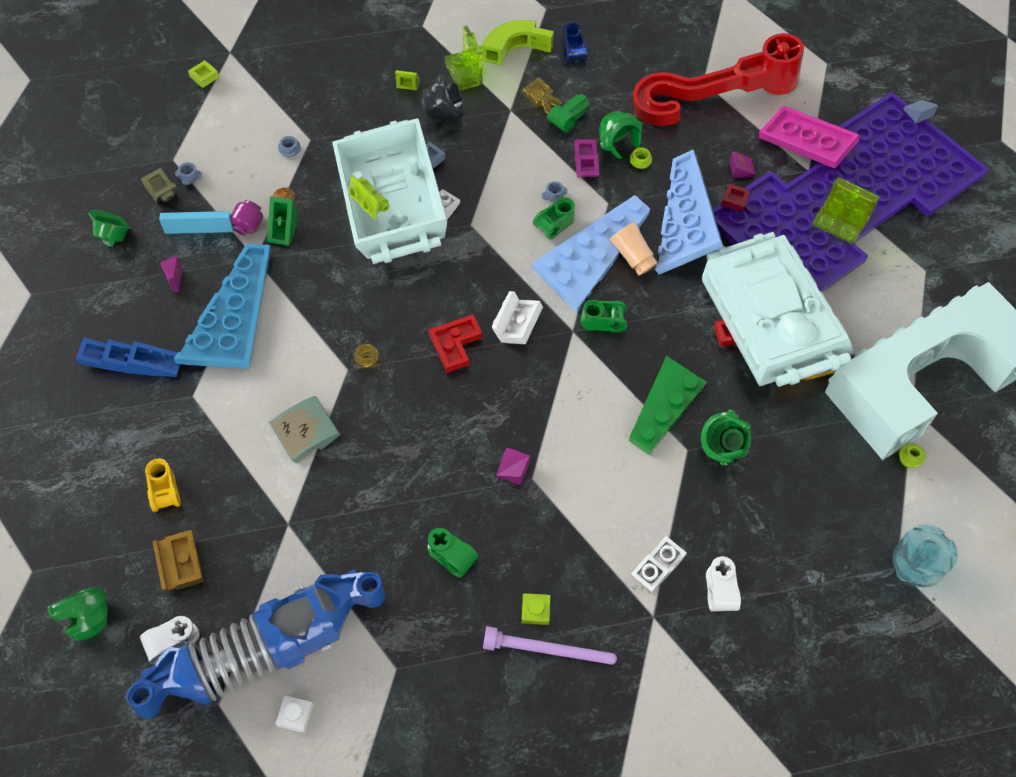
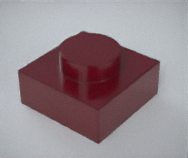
M728 184L721 206L743 212L751 190Z

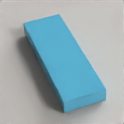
M230 211L160 213L159 220L165 234L234 232V226L230 221Z

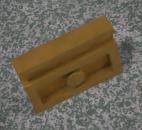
M192 530L165 537L164 540L158 542L157 540L152 541L161 586L165 594L173 589L179 590L204 582Z

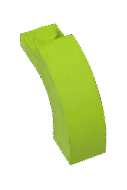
M514 20L503 23L486 36L482 44V61L502 66L506 55L520 47L551 52L554 31L537 28L536 21Z

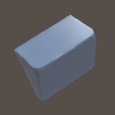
M920 100L905 106L903 109L915 123L933 117L938 105Z

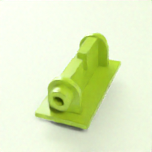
M351 175L348 189L349 195L374 220H377L378 212H386L390 208L389 201L380 193L376 194L377 190L367 179H357L354 175Z

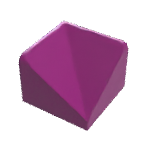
M506 448L497 477L521 485L530 464V455Z

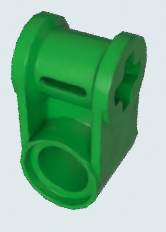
M567 197L559 198L535 216L533 225L546 233L545 236L549 240L555 238L560 232L574 223V201Z
M589 300L583 306L580 320L581 325L589 331H624L627 328V321L624 319L626 304L622 301Z
M436 528L428 536L429 555L458 578H462L479 557L478 553L470 545L462 542L444 528Z

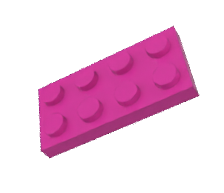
M782 106L759 131L760 139L832 168H836L859 142V134L786 106Z

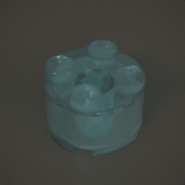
M918 525L908 531L893 551V565L898 578L918 587L937 585L957 562V547L953 540H949L944 535L945 532L932 525Z

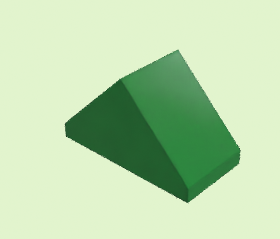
M270 196L267 230L268 243L288 246L291 244L299 220L294 199Z

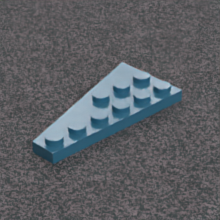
M249 243L245 245L234 263L233 270L228 277H225L221 289L218 293L214 294L197 321L198 325L192 335H188L185 340V346L181 352L176 354L174 358L175 364L250 369L271 254L270 245Z

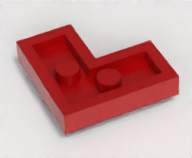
M473 314L428 330L430 339L446 373L468 366L469 359L462 345L482 338V331Z

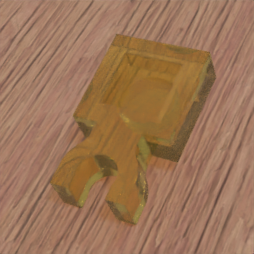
M539 77L523 89V94L536 107L541 104L547 114L552 109L550 105L561 106L562 102L552 96L553 90Z

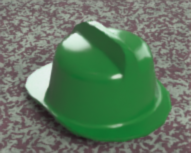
M101 210L88 211L89 216L93 220V235L102 239L103 243L109 247H112L115 242H122L128 229H132L125 220L115 214Z

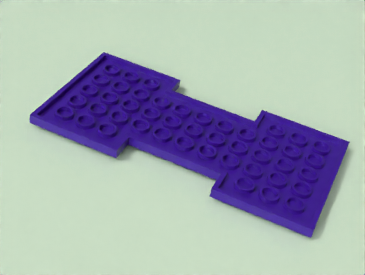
M891 92L839 126L859 134V142L836 168L819 162L788 184L770 171L745 187V189L751 191L743 212L721 206V204L712 210L719 232L733 245L753 239L754 235L760 233L765 235L774 232L775 237L785 235L790 245L794 247L803 261V266L805 269H808L813 277L818 290L824 292L866 262L868 255L855 244L856 241L910 203L929 217L985 177L990 169L927 119L915 123L903 109L908 104Z

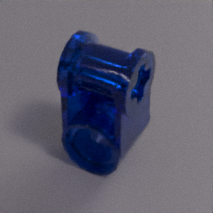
M573 22L567 23L563 29L562 41L565 62L569 63L570 60L577 59L587 61V44L584 41L581 26Z

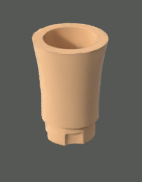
M636 222L627 225L609 239L627 260L631 268H635L639 276L658 264Z

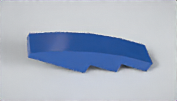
M83 338L76 357V363L150 376L177 377L180 364H175L174 361L178 352L136 341L133 342V345L109 339L107 343Z

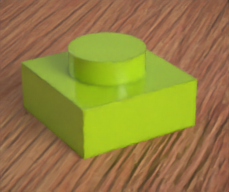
M205 60L188 70L190 78L202 88L219 78L218 71Z
M523 594L522 623L549 625L550 595Z

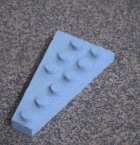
M694 150L682 154L672 161L671 187L667 192L668 206H665L661 230L663 237L662 243L658 248L660 256L659 262L655 267L658 274L723 248Z
M634 195L534 261L532 269L578 313L586 298H589L594 287L603 279L618 258L620 252L609 239L633 222H636L639 228L649 215L650 208Z

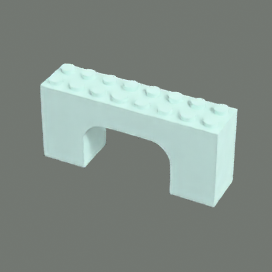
M989 282L981 287L976 285L965 296H957L947 306L937 307L926 318L923 316L919 317L910 327H902L892 337L880 339L871 349L867 350L865 348L859 351L851 359L850 363L841 365L840 369L835 371L828 381L829 385L825 393L879 457L884 460L899 451L905 444L919 439L938 414L911 384L908 377L941 358L951 357L967 363L994 392L999 391L1016 380V309Z

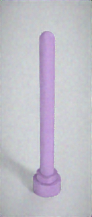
M486 626L483 649L494 651V648L500 649V646L605 664H615L617 661L614 653L502 635V632L497 631V628Z

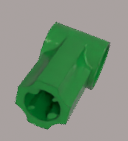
M583 94L576 95L563 106H554L549 112L547 119L564 133H567L572 129L576 120L590 109V103Z

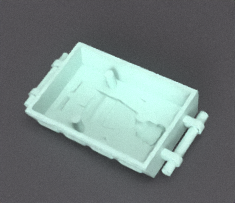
M418 118L410 121H392L390 125L364 132L359 130L354 132L353 135L332 142L356 248L367 259L371 258L373 264L383 261L389 263L394 258L424 251V253L431 251L430 248L441 246L440 239L445 238L447 220ZM351 175H354L357 179H367L377 190L376 194L380 193L389 201L390 208L386 212H378L377 220H374L349 195L348 189Z
M774 232L765 235L760 233L754 235L753 239L726 248L723 246V248L706 254L708 261L702 276V282L759 386L775 381L778 387L789 383L794 385L799 383L800 379L829 369L834 371L840 369L841 365L851 362L850 355H853L854 350L848 338V333L838 317L833 314L830 304L823 293L818 290L816 282L808 269H805L803 266V261L794 247L790 245L785 235L775 237Z

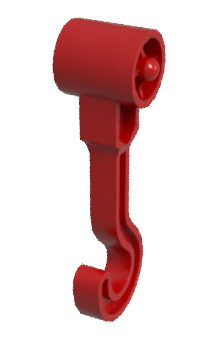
M775 34L764 42L762 52L741 57L734 66L694 78L665 72L650 74L642 78L635 85L633 91L634 113L640 120L649 125L665 126L675 124L680 120V104L677 101L660 103L652 100L658 95H667L680 100L693 101L735 89L751 92L763 88L770 94H788L794 91L799 84L804 53L803 42L792 34Z

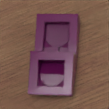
M596 139L575 140L574 153L577 177H599Z

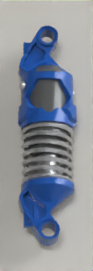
M355 569L343 575H320L313 585L306 588L304 585L294 589V594L281 600L274 598L261 604L259 610L254 612V615H250V621L244 618L241 619V628L237 624L232 623L230 626L231 634L227 629L222 628L220 637L216 633H211L210 642L202 637L199 642L200 647L193 642L189 646L187 644L181 648L168 647L154 666L141 671L142 676L128 690L127 702L139 717L148 719L158 714L162 703L168 695L188 698L204 706L215 701L217 695L222 698L224 693L217 679L222 676L228 691L233 693L234 687L227 674L232 671L238 686L243 688L244 682L238 667L246 674L248 681L252 683L254 681L252 673L257 672L258 676L263 678V670L266 669L272 673L277 668L285 667L289 670L303 663L306 656L318 650L324 652L332 648L331 644L340 639L344 622L354 604L365 605L370 608L381 605L386 596L381 578L374 572L356 573ZM371 588H376L371 592H367ZM148 697L144 703H141L143 699Z

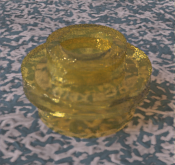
M362 344L356 349L354 359L361 367H371L377 363L379 354L377 349L371 344Z

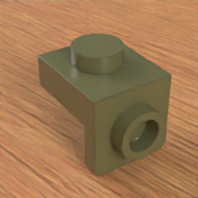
M161 168L141 178V182L156 203L161 201L167 202L175 196L176 185L174 182H170Z

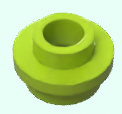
M646 148L635 149L630 156L631 164L636 168H647L652 162L650 151Z
M907 443L900 449L899 457L904 466L915 468L925 462L926 453L921 446Z

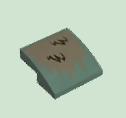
M316 396L292 406L269 422L287 454L295 463H298L315 448L322 450L341 435Z

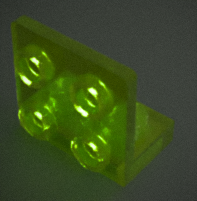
M467 25L463 26V51L444 57V63L453 80L457 82L460 91L483 84V75L485 74L483 59H485L482 46H478L474 32H470Z
M837 177L827 200L814 218L812 225L854 244L871 217L880 196Z

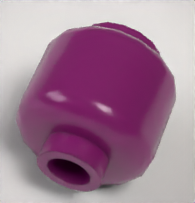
M245 200L235 205L230 221L234 226L233 230L245 236L246 233L254 234L258 230L264 216L259 205Z

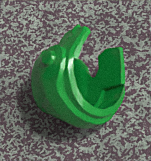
M613 112L606 115L601 120L599 126L601 148L610 151L615 157L621 159L622 157L617 153L612 144L626 137L629 131L631 133L632 145L635 148H640L642 123L631 113Z
M733 410L711 416L705 422L701 433V444L706 455L720 462V465L725 466L733 463L734 459L746 456L751 444V425L739 419L740 415L736 414Z
M97 586L74 593L47 608L50 617L55 621L71 620L65 632L76 641H84L96 636L108 622L106 618L108 614L107 594L102 588Z

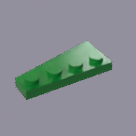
M666 356L630 434L629 442L650 455L704 390L707 382Z

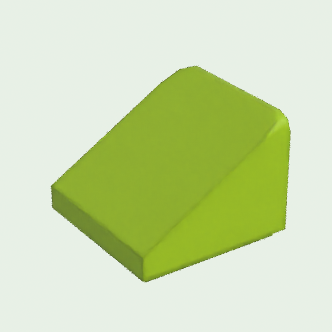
M396 70L397 88L418 90L420 78L417 73Z

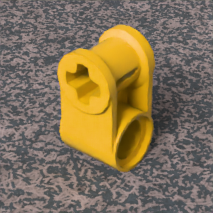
M163 459L150 461L145 468L148 484V498L152 511L155 513L160 508L171 505L181 506L175 475L169 464ZM165 471L163 476L155 478L158 473Z

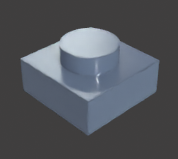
M431 142L426 144L433 169L446 159L445 152Z

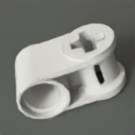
M717 557L706 572L709 609L711 612L738 611L741 605V597L737 585L735 565L727 557Z
M178 616L158 627L147 630L140 636L150 664H156L159 657L168 647L181 648L187 644L189 646L192 642L196 643L200 633L197 626L189 618Z

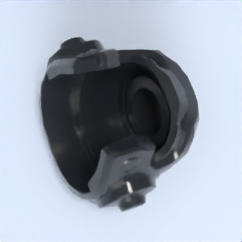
M439 74L434 79V85L431 88L428 86L422 92V108L430 118L454 120L459 117L462 111V97L458 84L455 82L447 86L446 74Z

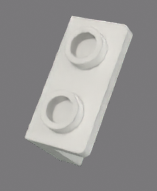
M509 291L492 325V329L500 342L526 344L543 306L540 301L519 300L515 292Z

